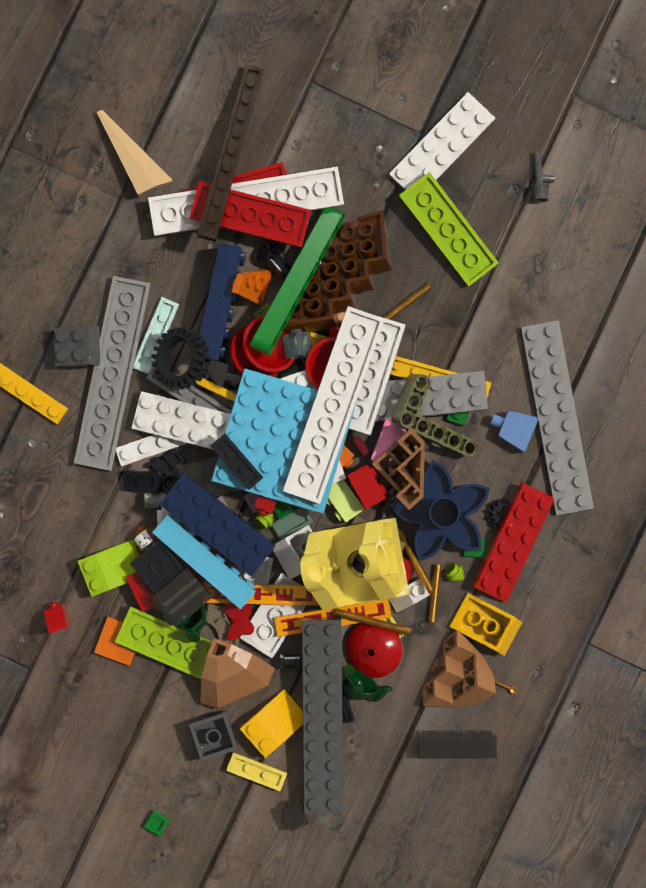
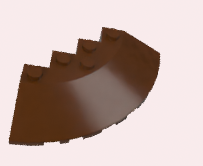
M383 210L360 216V219L351 223L348 221L343 224V227L339 228L284 330L321 333L330 331L333 327L339 328L338 313L346 312L347 306L356 309V293L374 290L373 274L392 270Z

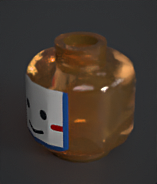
M142 525L135 530L136 535L133 538V542L142 553L159 540L152 533L155 530L153 526L145 527Z

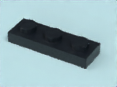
M225 433L210 445L248 490L264 478Z

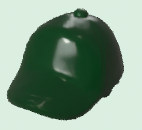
M187 592L178 601V620L180 627L186 631L185 636L187 639L194 643L199 642L201 639L200 631L206 625L207 613L198 594Z
M346 665L342 668V673L346 677L343 682V690L355 700L367 699L377 702L393 690L391 686L387 685L378 687L372 678L365 676L361 671H357L352 665Z

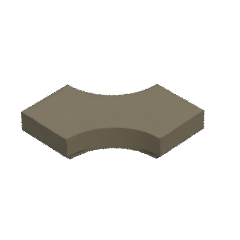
M208 603L206 612L207 623L216 629L219 640L238 647L240 638L230 641L227 638L232 623L225 612L224 606Z

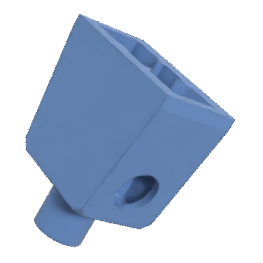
M507 411L504 418L494 414L490 425L500 429L497 437L519 451L525 452L539 418Z

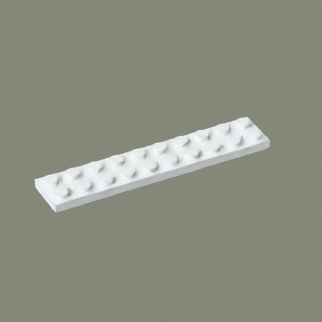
M338 167L235 183L231 187V190L310 209L311 211L344 206ZM196 190L148 198L154 236L199 229L201 222L189 219Z
M347 306L285 482L284 492L320 504L385 319Z

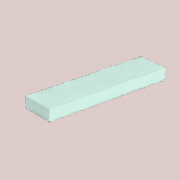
M161 297L135 358L134 369L146 374L150 373L153 368L152 362L156 361V359H152V354H157V351H154L153 348L154 346L159 347L156 341L158 339L163 340L161 335L163 333L167 334V330L170 329L179 304Z

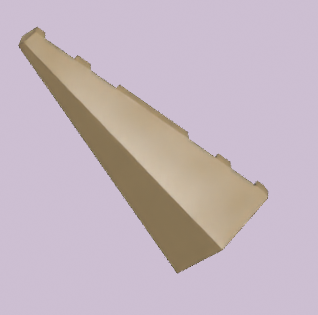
M103 110L97 112L139 197L173 182Z

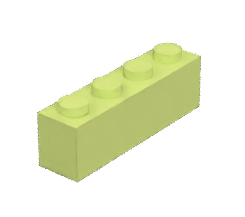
M344 480L332 483L327 504L329 506L333 504L336 509L334 514L340 522L342 520L348 522L362 512L364 507Z

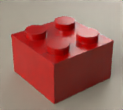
M365 465L346 476L365 510L386 499L385 494H387V491L382 483H377L375 478L378 475L373 466L369 468L368 465Z

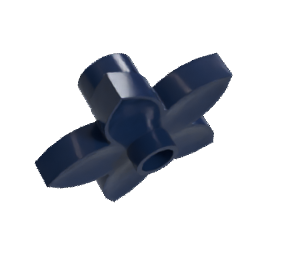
M433 460L424 473V497L410 510L399 499H396L389 506L402 520L412 524H419L414 537V550L418 560L421 561L438 553L443 547L446 538L460 549L469 551L481 550L480 532L476 524L468 518V515L477 512L484 505L490 488L480 484H467L454 490L452 479L447 470Z

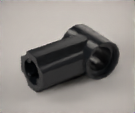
M269 242L257 251L256 257L262 265H268L281 281L288 276L291 267L280 255L281 249L279 245L275 242Z

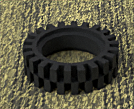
M177 327L173 328V330H167V334L163 333L161 335L163 340L158 339L156 341L159 347L154 346L153 348L154 351H157L156 355L152 354V359H156V362H152V367H156L153 372L155 375H158L156 377L158 381H162L161 383L167 385V387L189 389L191 386L197 385L196 381L203 379L200 374L205 375L207 372L203 369V366L208 367L209 363L205 362V359H210L209 354L205 353L209 350L208 346L204 345L207 342L205 339H201L202 335L193 330ZM185 341L191 349V363L185 373L176 376L170 369V354L177 343Z

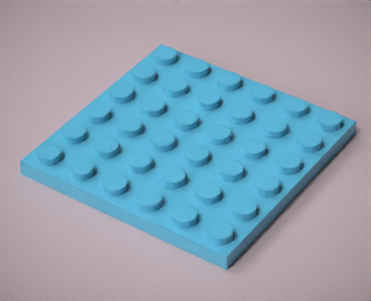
M244 368L225 434L264 478L248 490L218 456L211 481L324 514L354 409L320 504L284 492L283 488L318 390Z

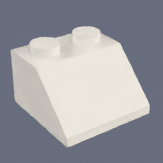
M309 525L279 541L273 549L289 580L301 574V558L305 552L308 535L313 533Z

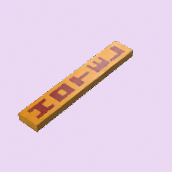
M203 583L202 603H232L211 583ZM255 585L254 589L256 592L246 602V604L318 606V602L305 586Z
M389 599L346 605L338 608L376 619L392 618ZM336 608L274 617L277 637L302 633V617H338L335 616ZM341 618V626L360 623Z

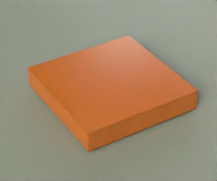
M108 616L94 653L131 666L136 651L115 642L123 622Z

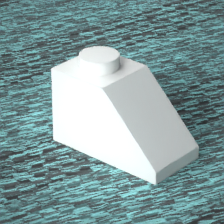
M420 577L408 584V595L389 599L396 613L431 595L428 594Z

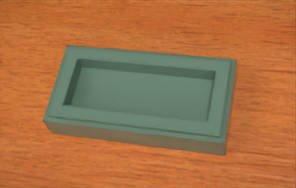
M300 507L272 523V527L281 541L311 524L313 520L307 509Z

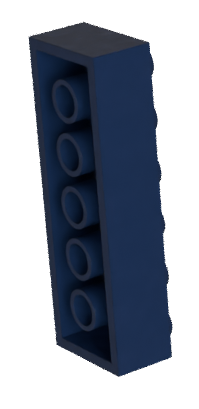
M220 242L200 331L201 339H205L207 342L204 345L209 348L205 353L209 354L210 359H205V361L220 363V360L225 358L226 348L223 347L224 341H228L230 335V328H227L228 322L233 321L234 309L231 308L233 303L236 304L238 295L232 293V284L236 279L237 273H241L240 266H244L246 260L242 247Z
M183 473L159 504L249 576L255 573L276 545L186 473Z

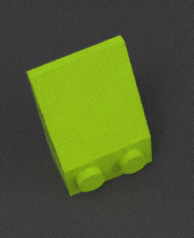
M134 540L78 561L91 597L128 583L126 576L136 572L130 563L140 556Z

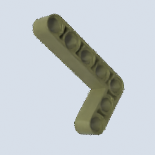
M410 374L405 381L393 411V424L406 431L412 428L420 437L458 455L475 456L479 449L476 441L418 415L429 389L430 380L423 374ZM419 378L420 383H419V386L417 387L416 381H417V379ZM410 397H412L411 405L409 404ZM403 415H405V421H404V422H402V416H403ZM421 422V428L418 430V424ZM436 429L437 435L434 437V431ZM466 444H468L467 451H465Z

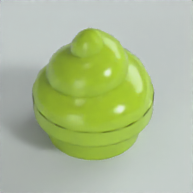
M268 512L267 516L257 513L254 522L263 530L270 528L273 523V513Z
M453 562L447 566L444 574L449 581L458 582L464 580V571L460 564Z

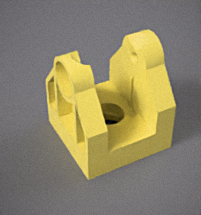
M396 518L309 533L305 552L301 558V576L305 588L312 593L322 610L375 600L397 598L409 594ZM357 554H360L365 562L363 573L356 571L352 565Z

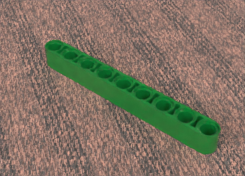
M333 207L324 208L251 342L250 347L267 356L271 354L344 220L345 212Z

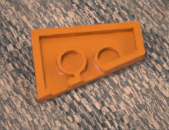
M271 269L237 273L236 279L232 284V293L256 305L263 306L274 272Z

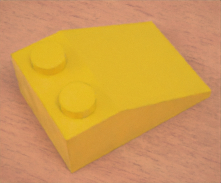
M467 593L450 627L505 656L523 622Z
M284 689L240 727V730L266 758L303 725V710Z

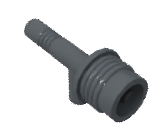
M534 152L536 184L531 185L530 189L532 190L533 201L543 203L549 200V184L543 182H554L555 176L543 175L541 152Z

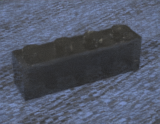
M423 730V734H418L419 759H497V735L492 734V730H481L480 734H473V730H461V734H454L453 730H442V734H434V730Z

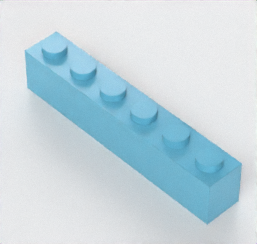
M168 514L152 533L241 609L256 592L254 589L255 585L248 578L243 580L239 576L241 573L233 565L231 567L227 566L224 563L226 559L219 553L216 555L210 551L212 547L204 540L200 542L195 538L197 535L190 528L185 529L180 525L181 521Z

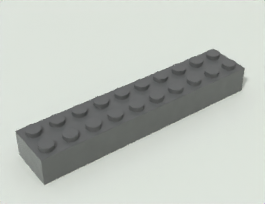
M302 617L304 814L343 813L341 617Z

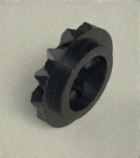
M497 499L488 506L486 517L492 527L499 529L501 525L500 519L494 512L501 511L504 506V512L506 513L511 504L510 501Z

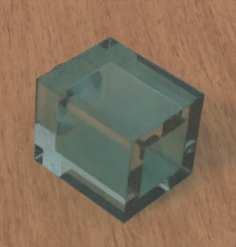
M294 329L290 331V334L283 336L286 359H302L307 357L312 348L310 332Z

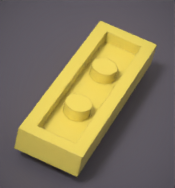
M233 752L226 770L278 791H281L287 775L285 771Z

